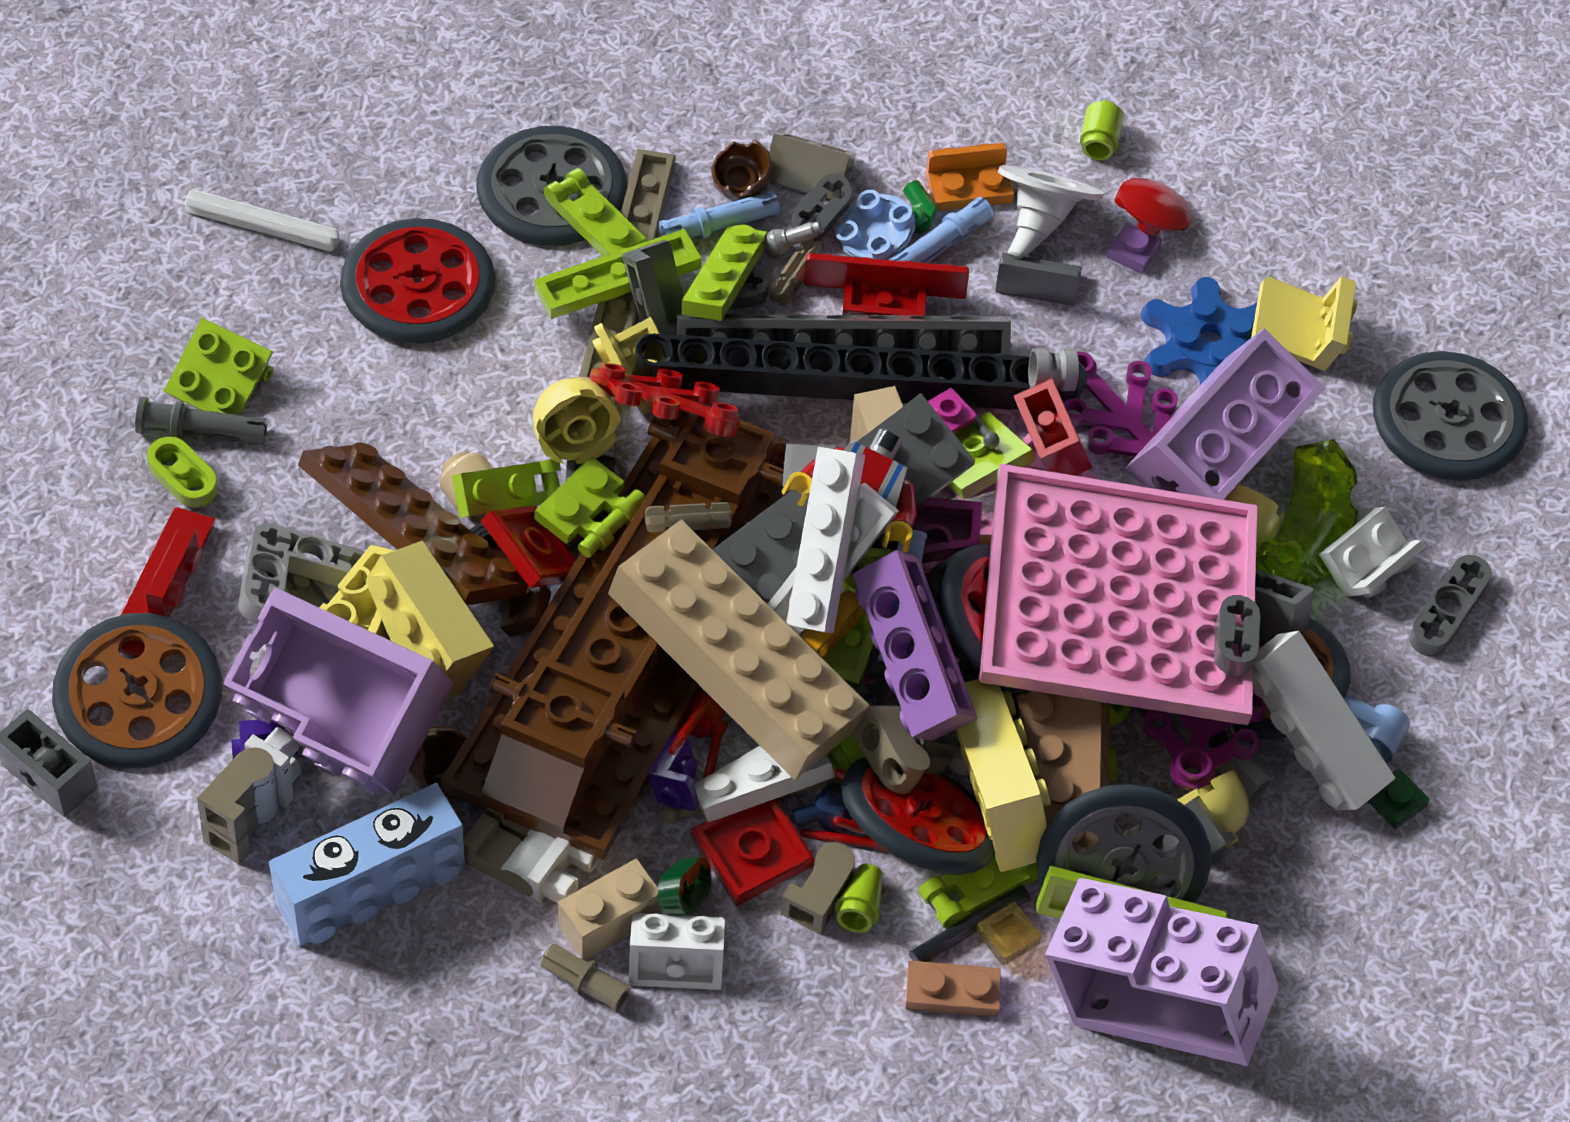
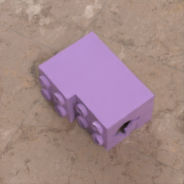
M1264 328L1220 363L1125 469L1143 487L1224 500L1326 387ZM1219 480L1217 486H1210L1207 483L1208 481Z
M274 587L257 618L259 623L253 634L249 633L223 682V685L235 694L232 701L245 708L246 713L265 723L270 724L272 720L285 727L284 730L293 735V739L305 748L302 755L315 762L314 765L336 777L343 774L353 780V784L376 796L379 795L381 789L396 795L454 682L433 660ZM266 644L264 658L257 671L250 676L253 660L249 656L252 651L258 653L260 648Z
M1084 878L1078 879L1045 954L1073 1025L1248 1066L1279 989L1259 925L1171 907L1166 895ZM1099 999L1109 1001L1108 1005L1103 1009L1097 1010L1093 1008V1004ZM1229 1030L1233 1039L1223 1038V1033Z

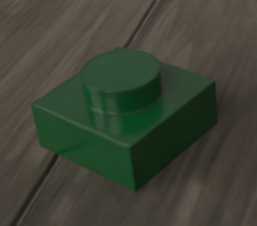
M1400 768L1393 772L1395 779L1367 801L1394 829H1397L1427 807L1430 800Z

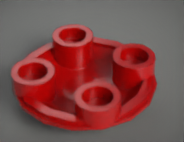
M1131 178L1124 181L1114 198L1115 203L1120 208L1125 209L1138 220V228L1151 236L1158 235L1161 230L1184 231L1188 228L1193 218L1192 209L1183 196L1171 187L1147 178Z

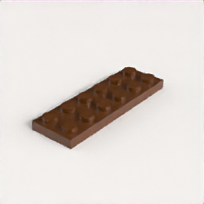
M357 442L354 445L325 446L321 449L304 450L302 452L298 466L398 550L423 541L467 606L525 596L529 586L510 560L502 558L488 546V542L484 538L473 534L460 523V519L455 514L446 511L436 503L429 492L418 488L405 477V473L401 469L392 466L382 458L375 447Z

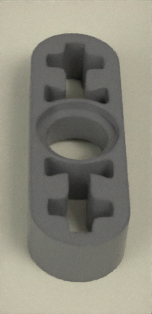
M1465 555L1457 559L1414 621L1409 640L1412 647L1418 653L1425 656H1437L1446 650L1487 589L1492 571L1484 559L1475 555ZM1470 571L1477 574V577L1470 581L1465 590L1461 587L1464 575L1469 574ZM1443 599L1455 600L1460 604L1462 610L1458 613L1446 612L1441 608L1439 601ZM1436 621L1441 624L1437 636L1429 640L1424 637V634L1431 630Z

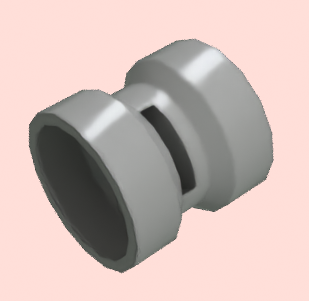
M1033 348L1030 353L1028 366L1030 388L1052 378L1060 391H1075L1079 375L1077 351L1075 349H1062L1058 353H1050L1044 348Z

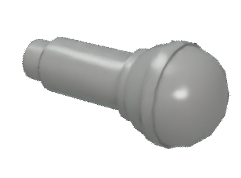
M818 221L815 223L809 222L790 230L772 229L766 235L765 247L774 256H784L793 248V245L810 240L823 233V225Z

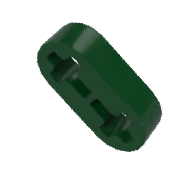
M681 858L662 875L658 884V903L663 914L689 915L707 898L711 889L712 876L710 865L706 858Z

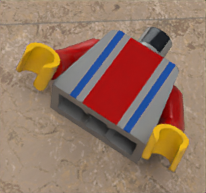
M879 429L870 448L855 441H851L846 448H833L835 450L865 455L860 484L866 483L899 511L877 540L882 542V547L887 548L889 541H899L903 544L902 552L907 553L913 535L912 529L917 517L914 485L906 478L908 468L893 460L903 442L902 439L890 431ZM816 459L812 460L801 472L792 473L782 490L783 495L788 490L799 492L801 494L797 502L799 506L805 505L809 497Z

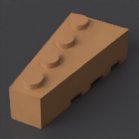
M1038 691L1016 695L1022 724L1027 737L1028 749L1032 748L1039 770V775H1036L1035 779H1044L1051 802L1050 806L1043 807L1047 826L1051 819L1067 803L1086 792L1110 786L1109 743H1111V703ZM1089 831L1080 832L1073 838L1074 844L1082 848L1091 847L1098 841V837Z

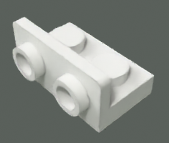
M1384 506L1373 509L1319 555L1342 594L1346 597L1363 595L1365 598H1369L1385 589L1387 586L1385 581L1393 574L1401 573L1415 563L1413 557L1425 547L1421 540L1406 541L1388 509Z
M634 913L631 923L628 985L721 990L725 919L722 917Z

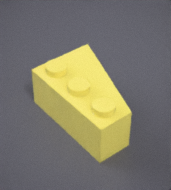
M423 541L381 555L365 581L390 640L433 660L454 682L446 699L456 696L463 691L494 645Z

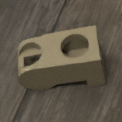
M871 706L852 735L881 782L895 793L908 794L930 766V758L924 748L917 744L915 739L911 737V734L903 727L899 715L902 710L900 706ZM873 725H875V726L877 727V729H871V728H872Z
M838 842L823 845L817 851L814 870L801 888L790 883L782 895L780 915L821 935L835 912L836 902L853 877L855 857L852 850L845 844Z

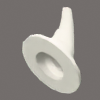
M1010 165L999 166L998 173L1016 181L1018 185L1017 208L1020 209L1017 222L1018 231L1007 252L1008 255L1017 259L1023 258L1040 245L1064 221L1077 202H1080L1082 199L1102 200L1104 192L1088 184L1043 171Z

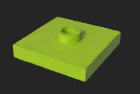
M989 411L979 416V418L990 432L998 434L1000 443L997 447L990 449L984 445V437L974 423L954 434L975 460V464L948 484L963 500L995 484L1000 464L1025 467L1035 461L1033 450Z

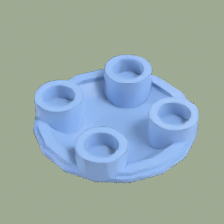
M866 190L857 197V202L844 213L840 224L835 229V234L844 252L849 256L886 260L898 254L910 242L915 230V215L910 205L898 196L879 194L875 190Z

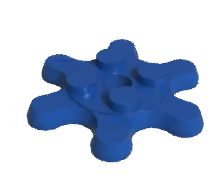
M1202 277L1194 283L1191 288L1192 303L1187 306H1173L1162 300L1153 299L1142 308L1140 313L1142 321L1146 325L1160 330L1166 338V344L1154 348L1147 354L1144 362L1150 365L1152 375L1164 377L1176 370H1188L1198 377L1201 385L1226 357L1252 338L1257 303L1246 308H1234L1225 304L1220 298L1221 291L1218 282L1211 277ZM1217 331V335L1221 337V340L1208 342L1202 338L1201 334Z

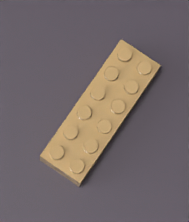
M682 519L618 566L608 594L794 780L798 779L848 738L862 720L869 704Z

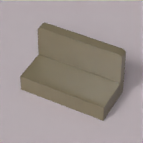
M784 132L774 133L769 150L772 164L770 182L809 193L825 175L839 174L845 177L847 170L852 169L857 153ZM837 188L833 192L826 189L827 199H832L833 197L840 198V189Z

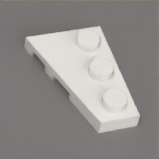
M758 746L694 784L699 806L707 822L829 780L835 776L832 764L826 755L798 779L794 780L761 746Z

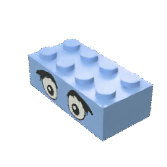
M437 782L269 861L276 906L298 945L302 947L310 942L314 944L325 942L335 934L336 930L352 922L356 924L364 923L373 918L379 909L394 902L397 904L406 903L412 900L419 893V890L434 883H448L456 878L461 870L465 869L462 823Z

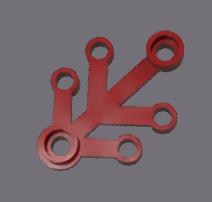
M602 363L600 368L591 370L590 379L597 383L611 397H615V401L620 404L639 406L641 397H643L653 409L652 414L659 418L677 419L679 409L705 417L703 428L708 433L721 437H735L738 434L741 417L737 415L738 408L728 403L717 402L720 388L714 384L696 382L694 390L680 389L683 375L669 369H659L657 378L626 374L625 367L613 363ZM703 404L713 405V406H712V408H711V407L705 406V405H703Z

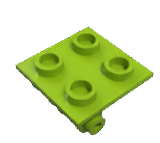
M201 317L163 392L203 411L241 416L257 383L260 380L268 382L273 375L274 368L269 365L273 351Z

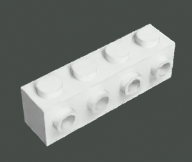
M1300 631L1278 634L1258 650L1253 664V693L1263 699L1271 711L1270 718L1274 726L1280 732L1286 734L1296 749L1294 754L1297 761L1303 768L1311 772L1319 784L1321 797L1329 806L1333 807L1336 811L1356 810L1395 779V776Z

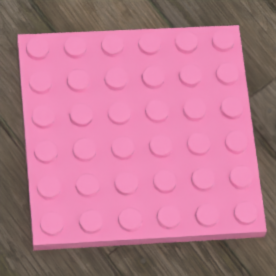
M1000 464L996 481L979 682L1248 725L1252 716L1253 667L1247 674L1241 676H1232L1224 673L1217 667L1214 661L1216 618L1223 600L1232 595H1243L1255 602L1257 505ZM1235 614V626L1242 627L1243 621H1241L1240 615ZM1233 643L1231 649L1234 652V656L1240 657L1238 654L1239 644Z

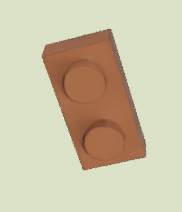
M908 961L905 1009L998 1017L1001 968Z

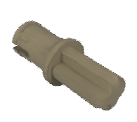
M552 944L547 948L541 959V967L574 986L575 993L580 995L583 991L615 1012L621 1008L630 994V985L624 984L598 969L597 962L594 960L586 962L557 944Z

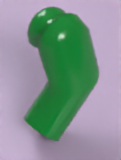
M914 180L903 188V193L913 206L912 211L915 215L914 233H923L931 227L937 214V206L920 181Z

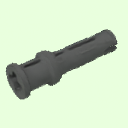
M145 396L139 398L135 417V431L139 434H144L148 430L170 433L171 437L176 438L189 434L244 441L264 445V436L267 434L268 426L267 418L201 411L189 408L188 404H184L182 401H176L174 405L151 402L149 397Z

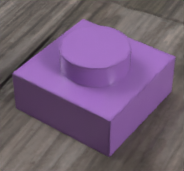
M1126 222L1109 246L1107 258L1142 274L1160 249L1162 239L1157 236L1148 235L1138 227Z

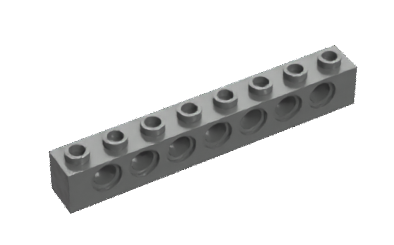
M677 314V335L1010 355L1011 321L1006 316L726 314L722 321Z

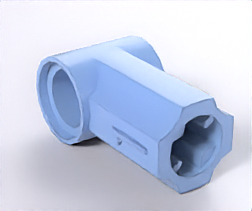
M1346 695L1345 702L1385 763L1391 762L1410 727L1408 716L1394 706L1380 704L1374 708Z

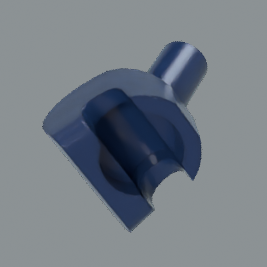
M835 782L828 783L815 799V803L792 809L797 827L818 821L821 827L829 832L843 833L849 830L836 826L833 823L835 817L853 820L843 802V796L835 797L832 794Z

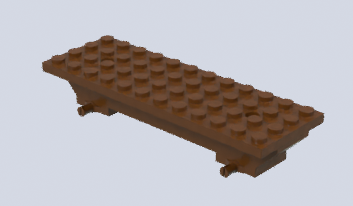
M679 409L677 419H663L662 421L655 417L652 419L647 432L648 435H652V438L626 478L623 490L618 494L620 498H627L634 490H639L645 495L644 501L630 524H624L613 535L614 540L604 550L598 549L590 558L580 553L505 676L500 675V673L494 675L489 690L495 693L441 779L440 787L442 792L484 810L490 808L503 813L505 819L531 830L545 833L554 839L559 837L570 842L571 847L602 860L606 858L650 781L648 771L670 736L676 734L687 716L688 709L698 692L702 689L608 594L618 566L664 533H650L647 531L645 511L650 506H664V510H670V505L705 503L706 507H711V503H729L732 514L730 527L713 529L712 525H707V529L693 530L713 550L785 496L782 494L784 488L782 485L786 444H789V440L740 420L737 436L721 437L713 435L703 428L705 417ZM607 511L602 517L600 523L609 515Z

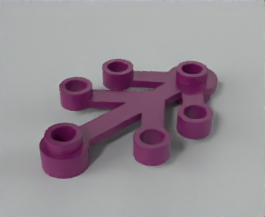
M1077 352L1079 363L1086 367L1088 375L1085 387L1108 411L1089 409L1086 403L1079 398L1068 399L1064 402L1067 410L1080 412L1077 415L1069 413L1074 426H1080L1081 424L1095 426L1089 431L1087 447L1092 453L1098 455L1114 453L1136 457L1171 419V415L1175 413L1178 402L1177 394L1167 388L1159 389L1154 393L1151 408L1156 416L1153 432H1151L1141 421L1145 387L1149 385L1152 374L1150 365L1144 361H1134L1128 365L1125 380L1129 386L1125 404L1096 373L1097 364L1092 356L1086 352ZM1133 373H1141L1144 377H1137ZM1165 400L1168 401L1170 404L1163 405L1159 401ZM1110 429L1127 431L1135 440L1113 437ZM1095 438H1102V439H1104L1106 442H1104V443H1099V442L1095 441L1094 439H1095Z
M1253 693L1252 703L1257 704L1261 709L1252 710L1249 722H1258L1265 717L1267 705L1261 697ZM1150 710L1144 718V733L1151 739L1159 740L1173 758L1170 765L1171 778L1179 787L1185 790L1193 791L1196 788L1200 789L1210 785V781L1215 776V768L1236 757L1242 760L1251 759L1258 750V735L1250 729H1240L1234 733L1232 740L1206 752L1209 738L1229 729L1237 723L1177 714L1191 733L1189 747H1187L1171 727V717L1167 712ZM1157 720L1162 722L1164 726L1155 728L1150 722ZM1245 740L1250 742L1252 747L1243 748L1237 742ZM1194 768L1200 774H1190L1185 769Z

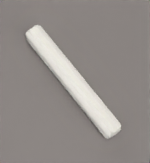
M195 189L189 191L185 200L186 211L202 217L328 252L335 251L339 243V230L329 226Z

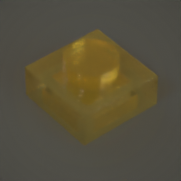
M1016 902L1009 904L979 922L976 933L1002 966L1007 965L1040 945L1042 935Z

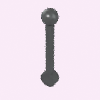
M966 402L976 413L973 423L983 435L984 445L990 449L997 447L1000 443L998 434L990 432L979 418L975 403Z

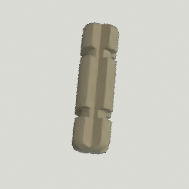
M810 239L801 242L797 248L799 251L792 255L779 274L781 278H777L770 287V298L772 301L778 302L781 305H786L795 295L793 290L797 291L804 282L806 255L808 253L822 254V244L819 241Z
M727 502L711 503V507H706L705 503L670 505V510H664V506H650L645 511V524L647 531L650 533L665 532V527H672L681 519L692 530L707 529V525H712L713 529L728 528L731 526L732 514L730 505Z

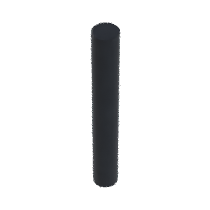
M1019 885L909 951L912 961L921 962L932 960L1030 901L1031 897L1028 890L1023 885Z

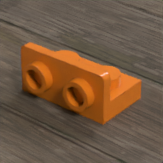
M985 143L976 146L943 148L930 151L927 159L926 179L931 198L937 206V211L963 209L977 197H983V201L987 200L990 205L1013 203L1014 192L1009 178L998 173L999 166L1006 165L1008 151L1006 143Z

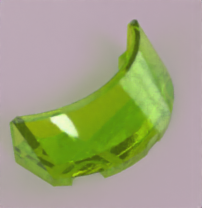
M1335 439L1305 444L1295 448L1293 452L1294 483L1290 506L1286 518L1274 539L1263 542L1256 552V569L1305 586L1318 584L1331 576L1319 554L1357 524L1358 510L1354 508L1351 502V491L1358 484L1356 469Z

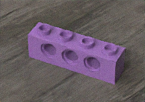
M896 550L852 573L857 585L855 590L857 601L861 608L866 611L872 626L870 630L871 640L876 649L882 654L887 668L885 670L886 681L891 690L896 693L902 709L899 714L901 723L905 730L911 734V737L934 741L978 719L918 556ZM899 598V610L893 615V605ZM914 639V651L908 656V645ZM929 680V692L924 698L922 693L923 685Z

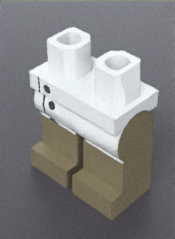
M276 727L264 741L253 734L245 742V750L240 752L197 797L200 820H202L200 823L203 842L238 865L251 852L249 836L259 824L274 818L278 812L279 805L286 808L294 799L292 783L302 772L301 764L292 757L299 750V743L293 739L291 734L279 727Z
M486 808L487 814L482 813L463 838L466 864L540 903L545 897L558 903V901L577 891L579 887L578 878L564 871L570 863L590 873L601 860L571 847L570 842L559 837L554 839L545 833L531 830L505 819L503 813L490 808Z

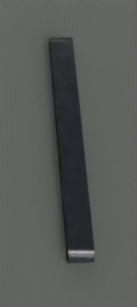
M653 333L646 334L637 341L631 373L632 375L657 378L659 369L674 370L683 375L680 389L694 390L696 382H706L718 386L720 392L843 400H854V394L895 386L901 403H909L921 393L929 401L952 388L965 403L974 402L978 408L1019 410L1014 395L1030 389L1028 379L1030 356ZM648 359L655 360L657 362H650L648 361ZM689 362H695V363H698L699 365H694V364H691V363H689ZM1080 363L1075 391H1060L1057 388L1063 402L1068 399H1080L1088 375L1086 369Z

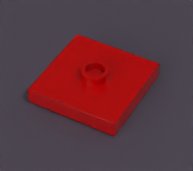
M527 506L489 511L480 521L530 588L562 584L577 559L561 539L534 519L535 510L538 507Z
M776 799L717 820L705 821L691 828L693 841L704 858L707 859L711 869L736 907L814 867L815 864L814 856Z

